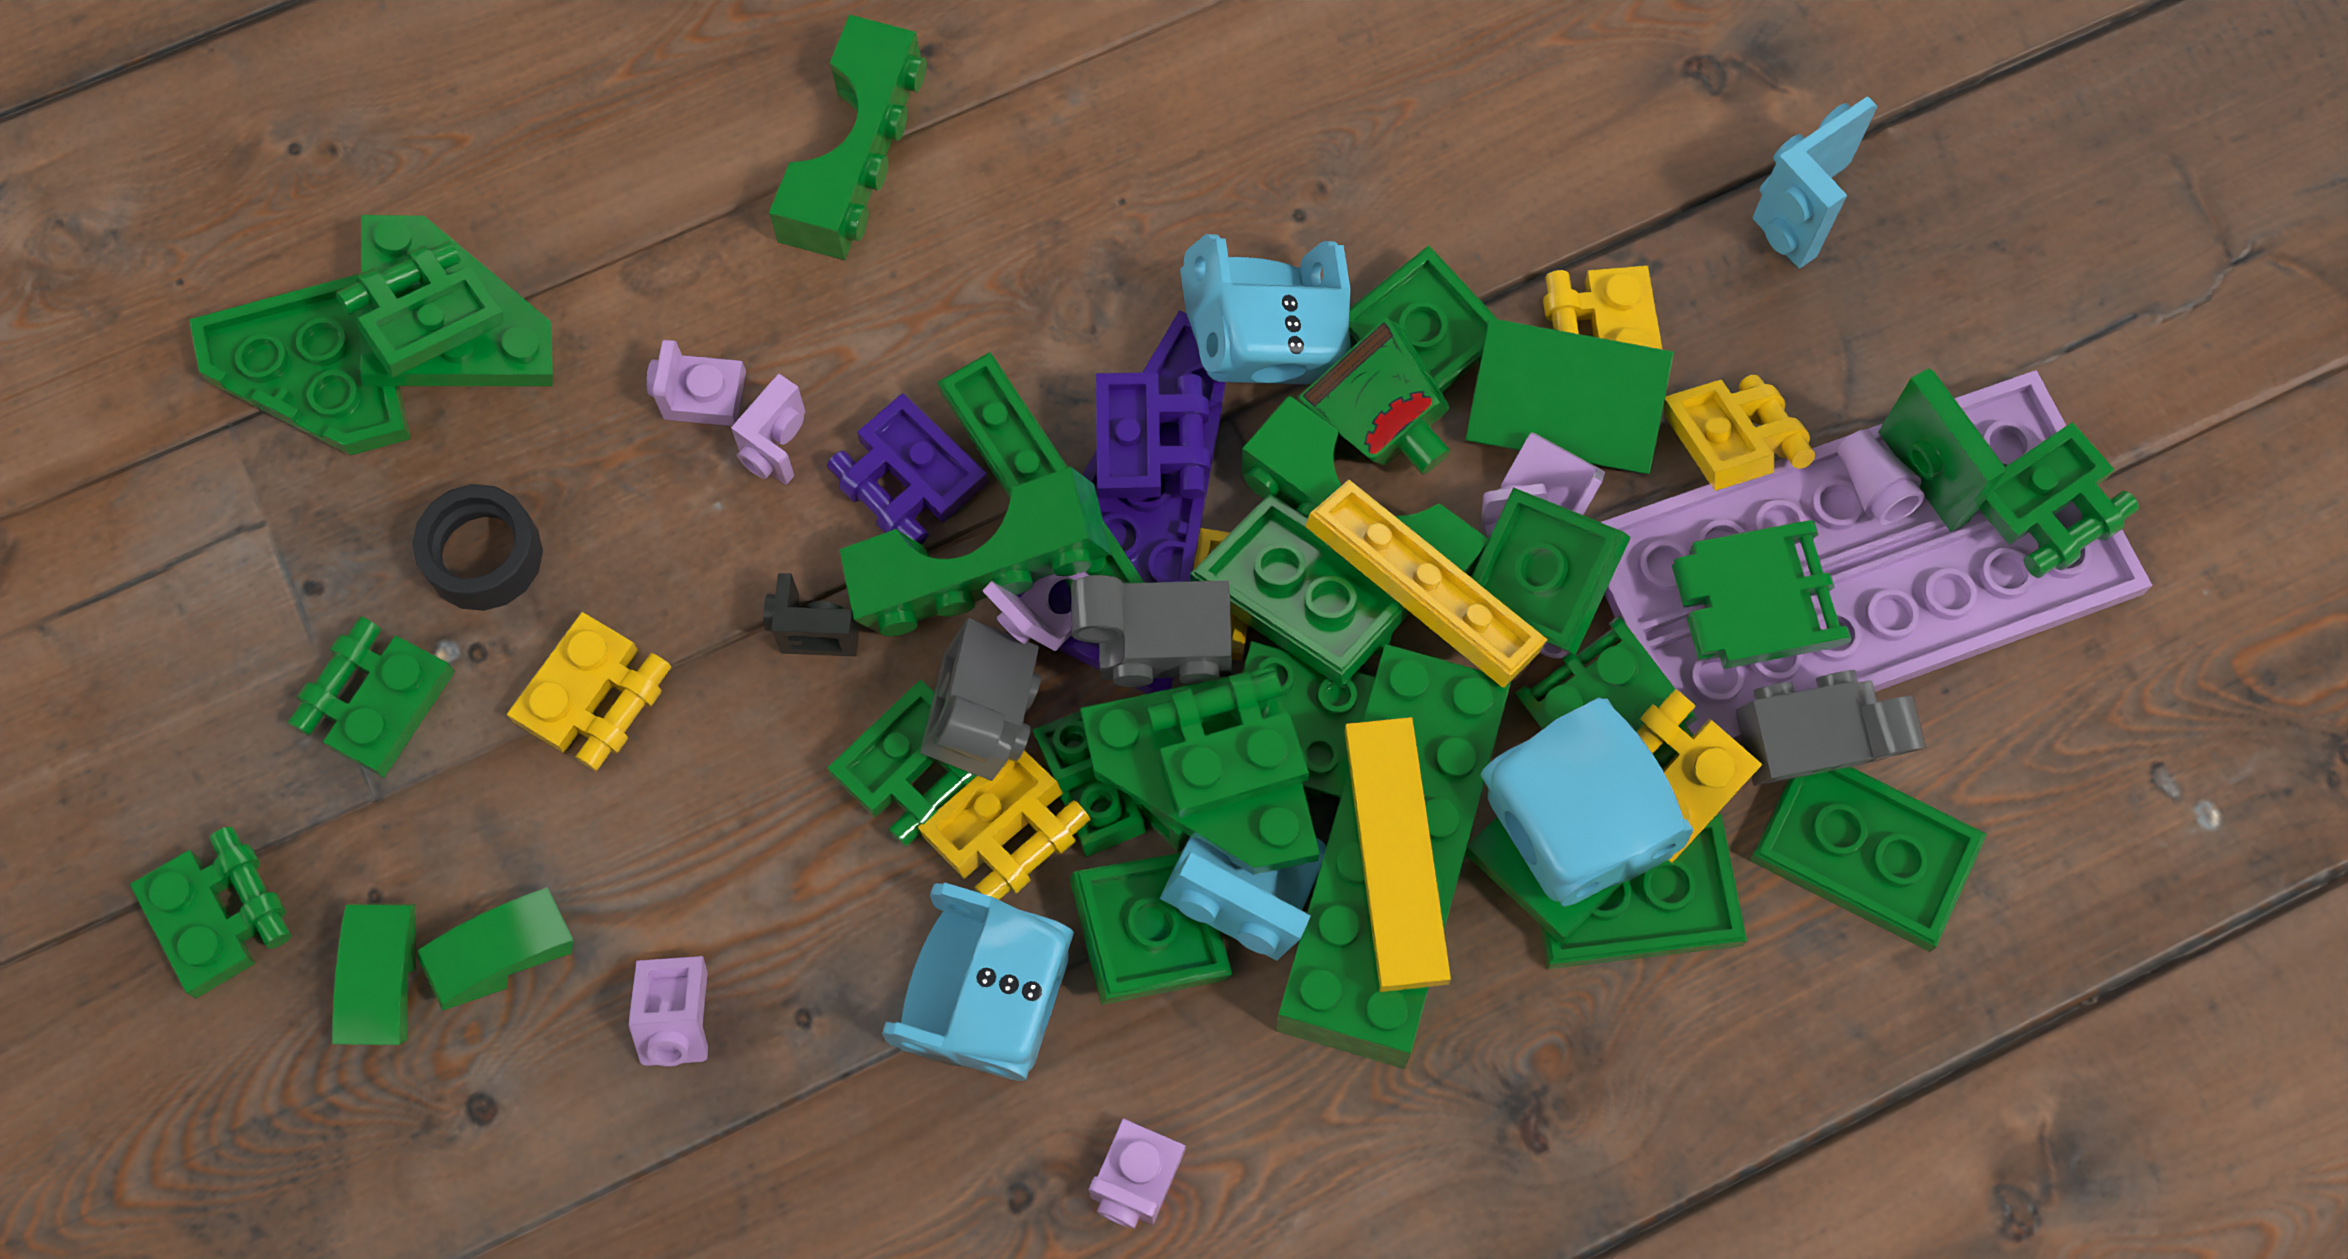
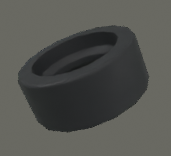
M470 484L451 489L431 502L416 523L412 541L416 565L439 596L461 609L479 611L507 605L526 592L539 573L543 554L539 530L516 497L496 486ZM482 517L499 518L505 521L512 529L515 541L513 550L503 565L488 575L473 579L458 578L447 570L443 563L442 553L445 543L456 529L468 521Z

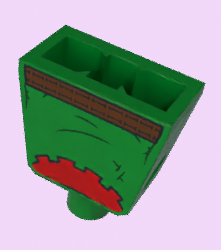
M1387 317L1298 396L1306 407L1339 430L1338 433L1368 458L1384 466L1403 452L1421 475H1425L1437 467L1451 451L1430 427L1449 409L1448 403L1404 330Z

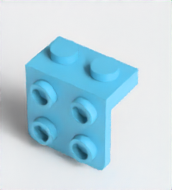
M1869 97L1862 99L1852 107L1847 103L1841 104L1825 117L1818 130L1806 138L1801 134H1797L1785 142L1773 157V161L1776 164L1771 175L1760 187L1759 191L1762 196L1752 219L1765 232L1766 238L1773 249L1782 255H1786L1798 269L1818 256L1847 197V194L1832 180V177L1850 164L1871 122L1877 105Z
M1189 836L1160 899L1178 908L1186 916L1206 923L1237 939L1248 949L1267 955L1277 961L1301 939L1311 915L1303 912L1302 909L1320 871L1326 846L1321 840L1316 838L1320 853L1319 860L1316 862L1252 875L1231 862L1230 857L1200 838L1195 840Z

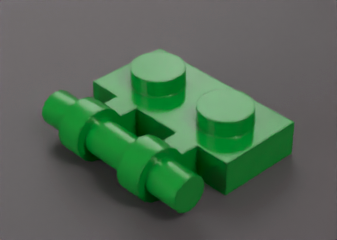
M450 240L431 249L422 245L407 252V260L381 272H378L375 268L357 275L355 284L336 292L337 299L347 315L366 306L373 309V311L357 318L359 331L391 378L503 325V311L470 265L449 275L444 271L461 262L459 253ZM418 282L424 286L398 299L394 295V293Z
M2073 422L2005 467V474L1979 507L1982 514L2009 545L2027 533H2030L2035 538L2039 548L2027 555L2023 560L2027 571L2035 578H2041L2054 568L2064 570L2080 559V550L2096 539L2107 540L2124 528V520L2139 510V504L2130 492L2123 490L2109 499L2098 486L2115 469ZM2073 503L2082 513V519L2066 529L2054 515Z
M360 616L347 636L339 634L329 651L333 656L314 684L306 682L296 699L301 703L287 724L302 734L310 736L323 716L335 722L323 743L332 751L385 778L455 671L446 661L396 635L381 656L372 652L369 648L382 629L367 618ZM357 669L368 676L352 700L347 704L336 697L354 670Z
M1275 670L1250 677L1247 671L1228 677V684L1194 694L1190 688L1170 693L1171 700L1146 707L1153 733L1178 726L1183 740L1181 743L1160 748V759L1179 818L1308 781L1309 771L1289 712L1263 719L1258 706L1259 702L1282 696L1280 682ZM1236 710L1240 722L1239 726L1208 735L1204 734L1200 719Z
M921 679L827 767L830 775L874 818L893 801L905 811L888 828L891 835L905 848L921 834L918 829L921 824L924 825L938 812V809L978 776L920 753L934 696V691ZM936 760L947 773L922 796L911 783Z
M231 826L221 828L209 837V841L218 857L207 868L204 867L198 855L188 850L130 884L185 992L195 999L256 964L245 944L246 940L259 933L265 946L268 949H273L285 944L291 938V933L282 919L286 914V910L277 893L267 891L257 872L260 862L251 845L241 843L236 831ZM233 885L244 905L241 907L240 912L230 916L219 893Z

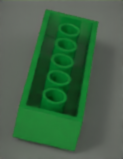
M1385 644L1363 722L1409 717L1413 719L1443 929H1445L1484 784L1481 772L1490 762L1511 681L1502 688L1481 670ZM1349 768L1307 913L1311 917L1299 941L1279 1010L1276 1032L1405 1069L1413 1049L1429 987L1380 992Z

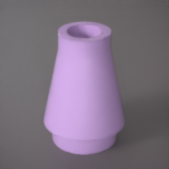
M1863 429L1851 434L1838 446L1837 453L1846 465L1865 514L1868 517H1876L1880 524L1890 525L1906 518L1921 505L1924 500V493L1919 488L1921 478L1880 444L1869 430Z

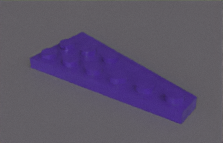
M1179 310L1143 372H1158L1159 395L1178 394L1177 379L1182 375L1195 374L1202 378V394L1209 401V421L1203 425L1204 448L1210 451L1212 469L1227 382L1215 381L1208 375L1202 365L1199 348L1187 313ZM1159 422L1160 446H1179L1178 425L1173 422ZM1096 450L1082 475L1094 484L1103 521L1145 583L1190 582V573L1194 568L1211 471L1205 476V495L1197 499H1187L1180 495V477L1175 474H1161V497L1098 498ZM1064 580L1057 582L1049 592L1048 603L1055 614L1062 615L1071 612V591ZM1024 593L1019 594L1017 596L1021 598L1024 595ZM1071 635L1058 648V650L1100 670L1099 643L1079 641ZM1153 678L1151 684L1134 688L1146 694L1173 689L1174 678Z

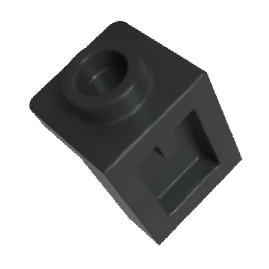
M778 573L776 593H767L765 597L763 619L765 631H772L781 654L857 657L859 632L853 619L852 610L843 609L838 604L826 601L810 602L806 604L805 608L799 607V592L792 573Z

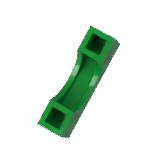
M849 14L830 60V67L837 95L854 108L857 112V118L848 137L831 152L810 160L789 162L769 211L778 243L845 261L853 240L860 241L868 223L869 209L867 203L872 190L880 191L885 182L888 171V157L886 155L892 140L899 141L907 123L908 111L906 104L911 91L919 92L925 78L927 62L926 58L920 57L916 31Z
M1289 395L1243 447L1241 474L1244 475V480L1251 490L1261 498L1265 499L1270 493L1301 514L1309 517L1316 507L1342 486L1334 467L1339 430ZM1440 503L1419 513L1395 516L1468 576H1472L1489 540L1486 536Z
M1068 467L1012 487L1009 507L997 532L983 546L965 556L952 559L932 558L923 545L897 529L839 549L853 619L883 636H898L909 633L917 628L918 621L935 615L950 617L971 611L975 607L974 602L988 597L983 592V589L991 581L1009 592L1019 595L1029 591L1033 587V582L1053 574L1057 576L1077 575L1090 569L1092 566L1091 561L1111 555L1095 486L1073 467Z

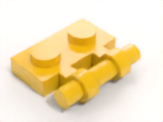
M1648 265L1588 270L1585 278V293H1578L1576 290L1571 289L1570 277L1567 271L1557 270L1546 275L1548 294L1543 298L1546 319L1552 321L1554 330L1579 334L1577 320L1591 319L1593 337L1662 349Z
M1758 375L1745 377L1739 384V392L1731 394L1722 379L1665 396L1664 416L1714 491L1774 473V454H1777L1780 458H1787L1792 466L1797 469L1809 466L1815 459V452L1809 445L1810 436L1808 431L1797 418L1787 415L1784 411L1786 405L1784 398L1773 385L1765 384ZM1751 420H1753L1756 424H1760L1761 426L1755 427Z
M581 612L506 715L514 724L565 754L579 733L585 736L588 740L575 758L586 767L597 772L611 752L618 754L628 740L625 732L644 706L652 707L662 693L659 684L671 669V665L658 655L650 653L638 671L628 669V665L639 652L634 642ZM613 687L622 692L604 718L593 715Z
M1677 689L1669 695L1659 708L1654 704L1649 707L1639 718L1644 724L1636 732L1652 754L1664 741L1678 752L1662 770L1675 794L1683 819L1688 820L1693 828V832L1686 846L1673 854L1672 858L1669 859L1671 863L1762 765L1710 718L1692 738L1685 733L1678 725L1696 706Z
M1024 750L1016 762L1008 759L992 781L981 776L975 777L938 809L924 825L921 824L918 829L924 839L964 879L985 862L993 871L974 888L978 893L1000 900L1009 891L1017 894L1031 881L1028 874L1054 851L1061 855L1075 842L1072 835L1091 819L1075 800L1070 802L1056 816L1047 808L1062 794V791L1057 781ZM1029 823L1037 832L1010 855L1002 846Z

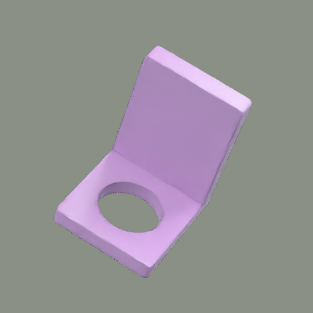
M1531 432L1502 482L1501 487L1508 485L1527 486L1542 483L1545 485L1548 494L1547 501L1583 515L1600 487L1605 471Z
M1086 572L1072 576H1057L1053 574L1038 579L1033 584V587L1025 592L1021 598L992 581L983 589V592L1002 611L996 618L1013 637L1023 644L1032 638L1056 651L1071 636V612L1062 615L1055 614L1048 603L1049 592L1061 580H1076L1089 575Z

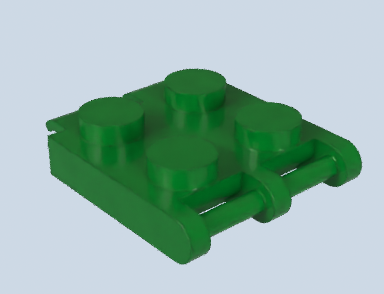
M1807 520L1693 542L1689 550L1690 555L1674 559V564L1671 567L1683 607L1702 604L1705 606L1704 609L1690 612V617L1686 618L1698 660L1702 661L1720 657L1723 669L1836 648L1846 645L1851 641L1848 627L1840 626L1829 592L1835 587L1830 573L1823 572L1813 540L1818 536L1814 521ZM1796 543H1801L1810 576H1804L1795 546ZM1817 595L1827 629L1821 630L1811 596Z
M1618 616L1609 622L1612 627L1610 631L1577 655L1568 653L1563 656L1562 659L1565 664L1531 689L1524 685L1515 693L1542 730L1556 719L1600 697L1601 699H1608L1613 708L1637 732L1644 724L1639 718L1652 704L1659 708L1675 690V687L1622 618ZM1619 639L1622 640V641H1621L1619 644H1617L1616 646L1610 647L1612 644H1614V643H1615L1616 641H1618ZM1599 655L1596 661L1585 668V664ZM1572 674L1575 675L1573 678H1571L1570 680H1568V681H1567L1566 683H1564L1563 685L1557 686L1559 683H1561L1562 681H1564V680H1565L1566 678H1568L1570 675H1572ZM1547 693L1546 697L1539 702L1538 699ZM1691 711L1678 726L1692 738L1694 734L1688 726L1698 720V718ZM1664 741L1653 753V756L1661 769H1663L1678 752Z

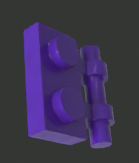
M1158 372L1096 373L1098 498L1161 497V474H1175L1180 477V495L1183 498L1197 499L1205 495V476L1211 471L1210 451L1204 448L1203 425L1209 421V401L1202 394V378L1195 374L1182 375L1177 379L1178 394L1159 395ZM1159 422H1173L1178 425L1179 446H1160Z
M904 393L900 394L857 431L860 443L869 451L863 458L856 463L844 450H841L834 454L827 463V468L840 480L839 489L853 502L860 500L878 517L876 525L884 533L897 529L921 545L926 541L929 533L915 518L923 509L927 507L944 523L989 483L987 473ZM887 471H890L907 488L895 499L877 483L879 478Z

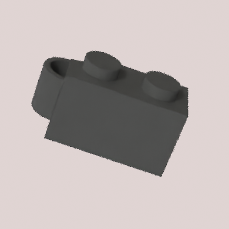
M1094 575L1078 578L1071 584V635L1079 641L1099 643L1102 680H1113L1114 684L1118 686H1147L1153 682V678H1179L1180 682L1187 685L1218 681L1219 676H1232L1229 580L1124 584L1120 579L1110 576Z
M967 618L944 651L920 753L991 781L1008 759L1016 762L1022 755L1030 735V725L1023 723L1025 711L1032 705L1041 681V676L1034 673L1039 646L1030 642L1023 644L1010 634Z
M1855 670L1840 671L1816 678L1818 688L1795 692L1793 682H1783L1753 690L1755 700L1735 710L1744 749L1762 764L1751 776L1753 786L1874 763L1889 757L1927 748L1914 696H1903L1877 702L1872 680L1858 682Z

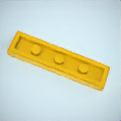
M1351 480L1345 482L1310 513L1305 527L1502 688L1540 653L1548 640Z
M1409 717L1346 724L1344 732L1380 992L1449 985L1451 976L1413 719Z

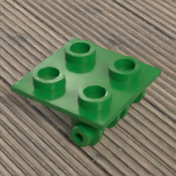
M1252 641L1243 672L1247 671L1249 673L1268 668H1274L1282 690L1281 700L1284 712H1289L1309 771L1308 781L1302 782L1306 800L1320 801L1322 793L1341 798L1349 771L1344 732L1346 724L1363 722L1375 677L1355 672L1341 687L1290 652Z

